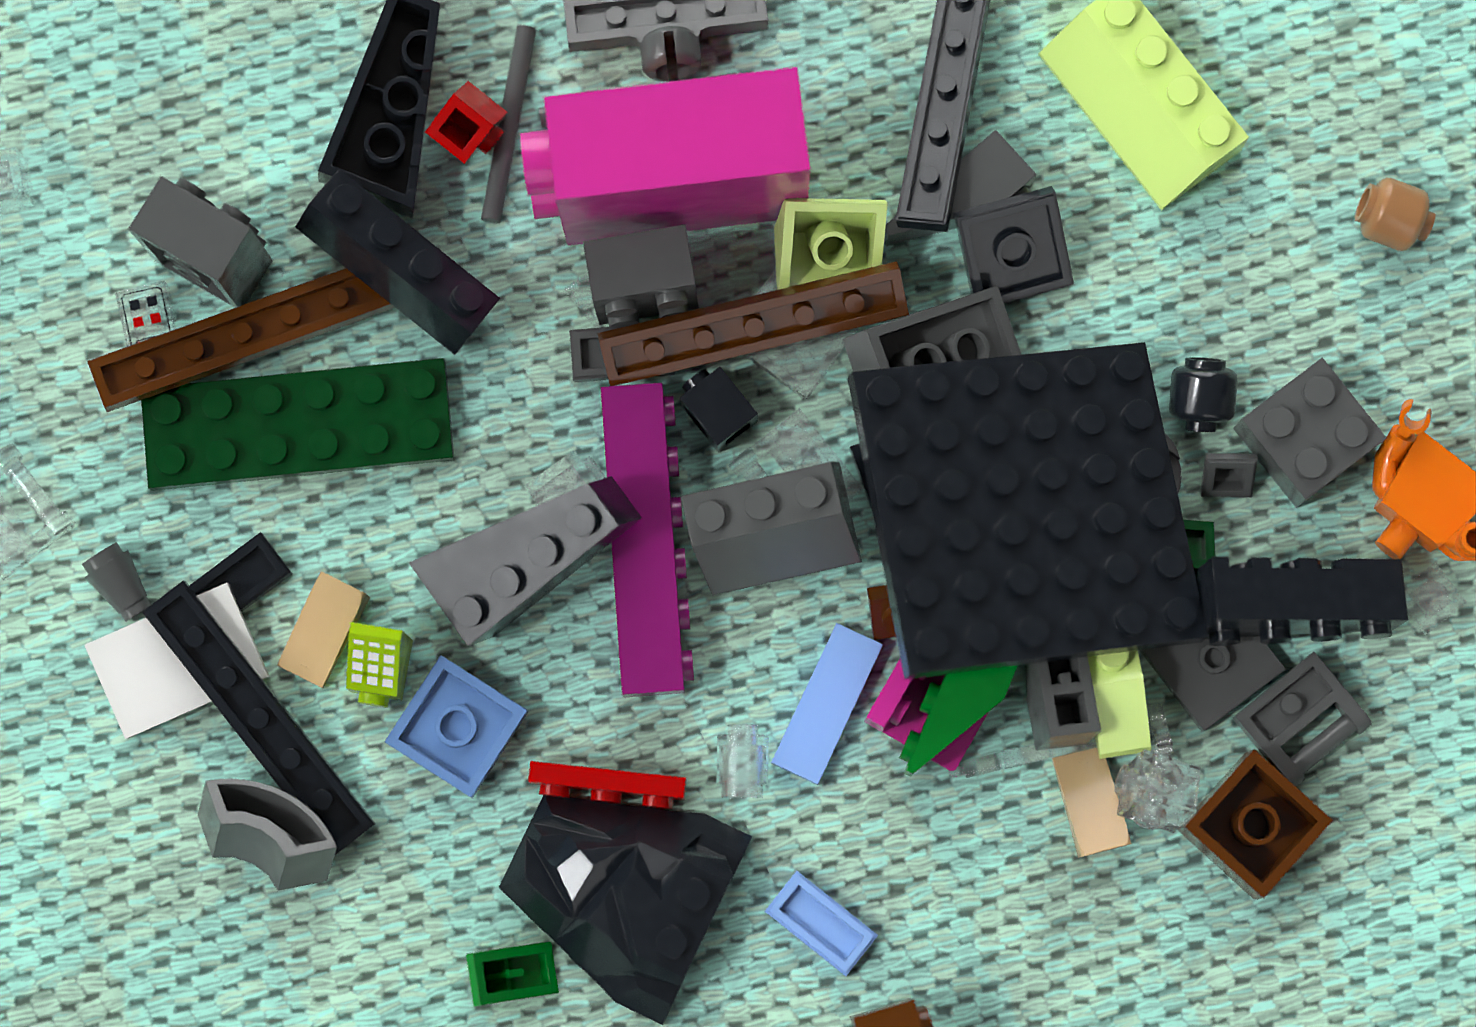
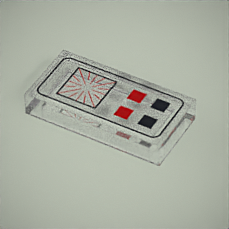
M165 280L115 292L127 347L177 329L169 288Z

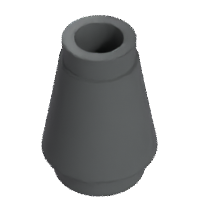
M117 542L82 563V566L88 573L85 579L118 614H121L125 622L151 606L129 551L123 552Z

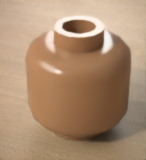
M1386 177L1376 185L1370 183L1366 187L1356 209L1355 221L1360 222L1361 233L1365 238L1398 251H1405L1417 239L1423 242L1427 239L1434 225L1435 213L1429 211L1430 200L1426 191Z

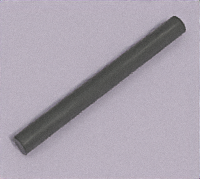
M517 25L502 103V108L508 113L498 124L505 132L494 145L481 220L485 222L501 223L536 35V29L527 25Z

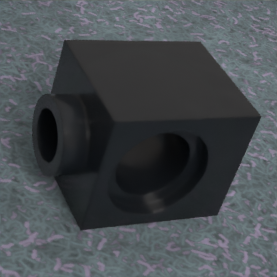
M718 367L711 374L706 369H703L682 386L686 393L680 397L681 407L718 453L758 422V413L721 367Z

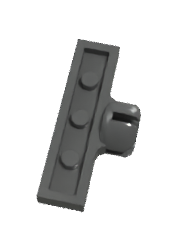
M563 0L569 52L635 46L640 50L644 73L649 78L660 82H669L666 58L676 57L679 81L693 76L701 67L700 42L708 36L768 29L766 0Z

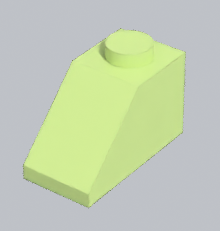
M1138 651L1088 656L1101 732L1095 736L1099 759L1151 751L1144 678Z

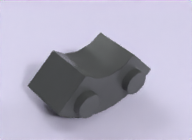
M242 779L205 781L198 818L212 858L233 857L254 864L269 876L277 891L328 880L337 847L326 826L306 805L282 790L259 782Z

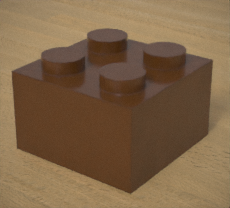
M1253 749L1244 753L1177 830L1255 900L1263 899L1333 820Z

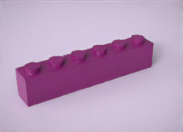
M662 382L601 387L607 477L612 476L642 517L611 542L622 696L626 698L685 693L684 681H694L692 650L682 651L681 630H690L691 628L688 599H678L677 579L687 578L685 548H675L673 528L683 527L681 497H671L670 477H680L677 446L667 447L666 427L676 426L674 395L664 396Z

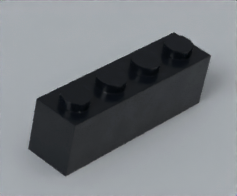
M340 169L337 170L308 204L295 226L296 229L454 355H456L500 299V297Z

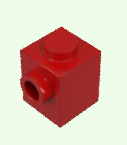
M467 81L453 93L425 130V133L465 164L478 150L487 155L505 132L498 124L508 112L471 82Z

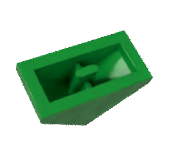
M551 941L466 954L474 1007L559 993Z

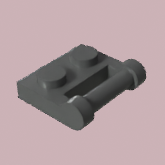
M1315 652L1309 654L1233 717V720L1267 761L1296 787L1305 780L1304 773L1354 732L1360 735L1372 725L1367 714ZM1333 704L1339 710L1341 717L1289 758L1281 746Z

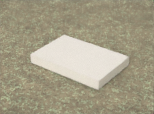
M225 583L197 595L261 678L270 677L244 616L238 607L230 584ZM147 618L84 645L125 739L212 702Z

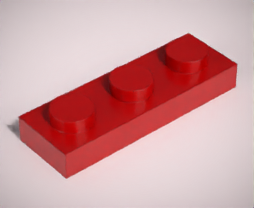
M530 761L528 776L530 784L540 785L539 795L570 798L571 789L591 791L590 800L608 803H621L622 794L643 796L642 806L673 809L674 800L685 801L687 783L686 777Z

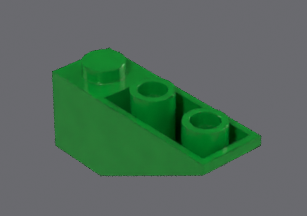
M1018 665L945 674L940 685L931 682L919 711L928 714L920 733L913 730L910 731L899 759L908 762L903 774L911 777L1005 698Z

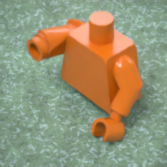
M1408 399L1402 404L1399 424L1391 428L1374 457L1372 490L1378 497L1374 509L1390 521L1389 525L1375 541V544L1392 559H1402L1416 541L1429 552L1438 548L1453 560L1476 561V522L1469 521L1476 515V471L1424 432L1429 427L1432 411L1430 408L1426 412V416L1420 421H1413L1408 418L1406 413L1409 412L1414 399Z

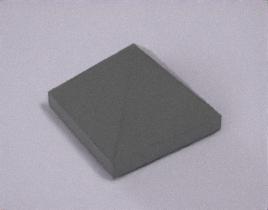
M1206 453L1201 483V497L1252 498L1258 460L1257 454Z

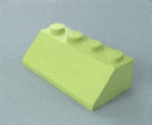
M1095 0L1084 8L1039 52V56L1161 211L1241 152L1249 138L1140 0Z

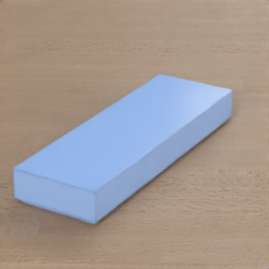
M836 623L771 764L816 785L819 784L883 644Z

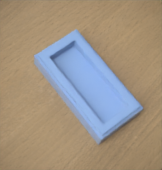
M798 871L793 874L764 911L845 976L849 974L878 936Z

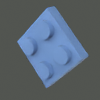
M440 655L386 738L385 743L473 798L529 711Z

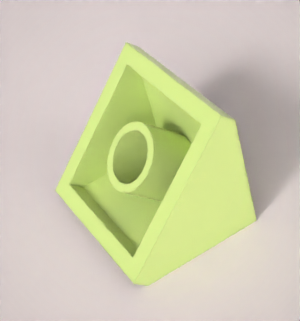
M815 198L784 199L774 227L777 290L882 265L887 201Z

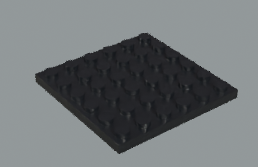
M1145 342L852 371L847 379L904 679L1200 643L1208 638Z

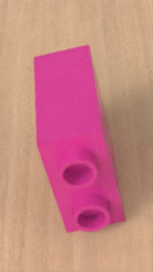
M797 67L545 96L547 130L520 133L527 195L531 196L534 219L560 217L567 246L583 244V241L679 225H686V231L688 232L777 221L784 199L808 198L810 163Z

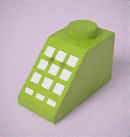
M350 622L346 689L352 693L359 694L357 703L388 708L389 699L403 700L413 640L403 630Z

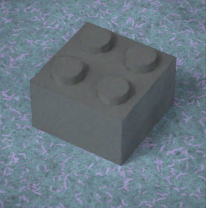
M686 225L583 241L592 301L599 325L609 324L610 329L637 324L640 318L658 315L659 318L699 309Z
M1323 357L1244 416L1233 428L1253 454H1257L1258 461L1296 508L1386 439V436Z

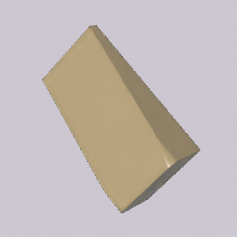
M321 571L311 589L277 666L324 688L348 642L350 622H358L370 597L366 593Z
M1097 746L1052 757L1078 858L1132 844L1106 758L1099 759Z

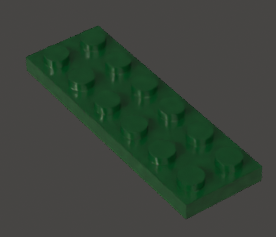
M444 358L188 383L141 400L148 489L151 491L454 461L446 361Z

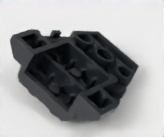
M543 795L499 888L616 1003L663 1025L752 836L707 814L599 802L574 797L562 798Z

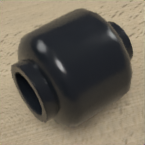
M1185 358V365L1176 367L1171 375L1169 401L1171 415L1177 419L1186 420L1185 430L1216 432L1217 423L1227 422L1235 414L1237 374L1233 370L1226 368V360Z

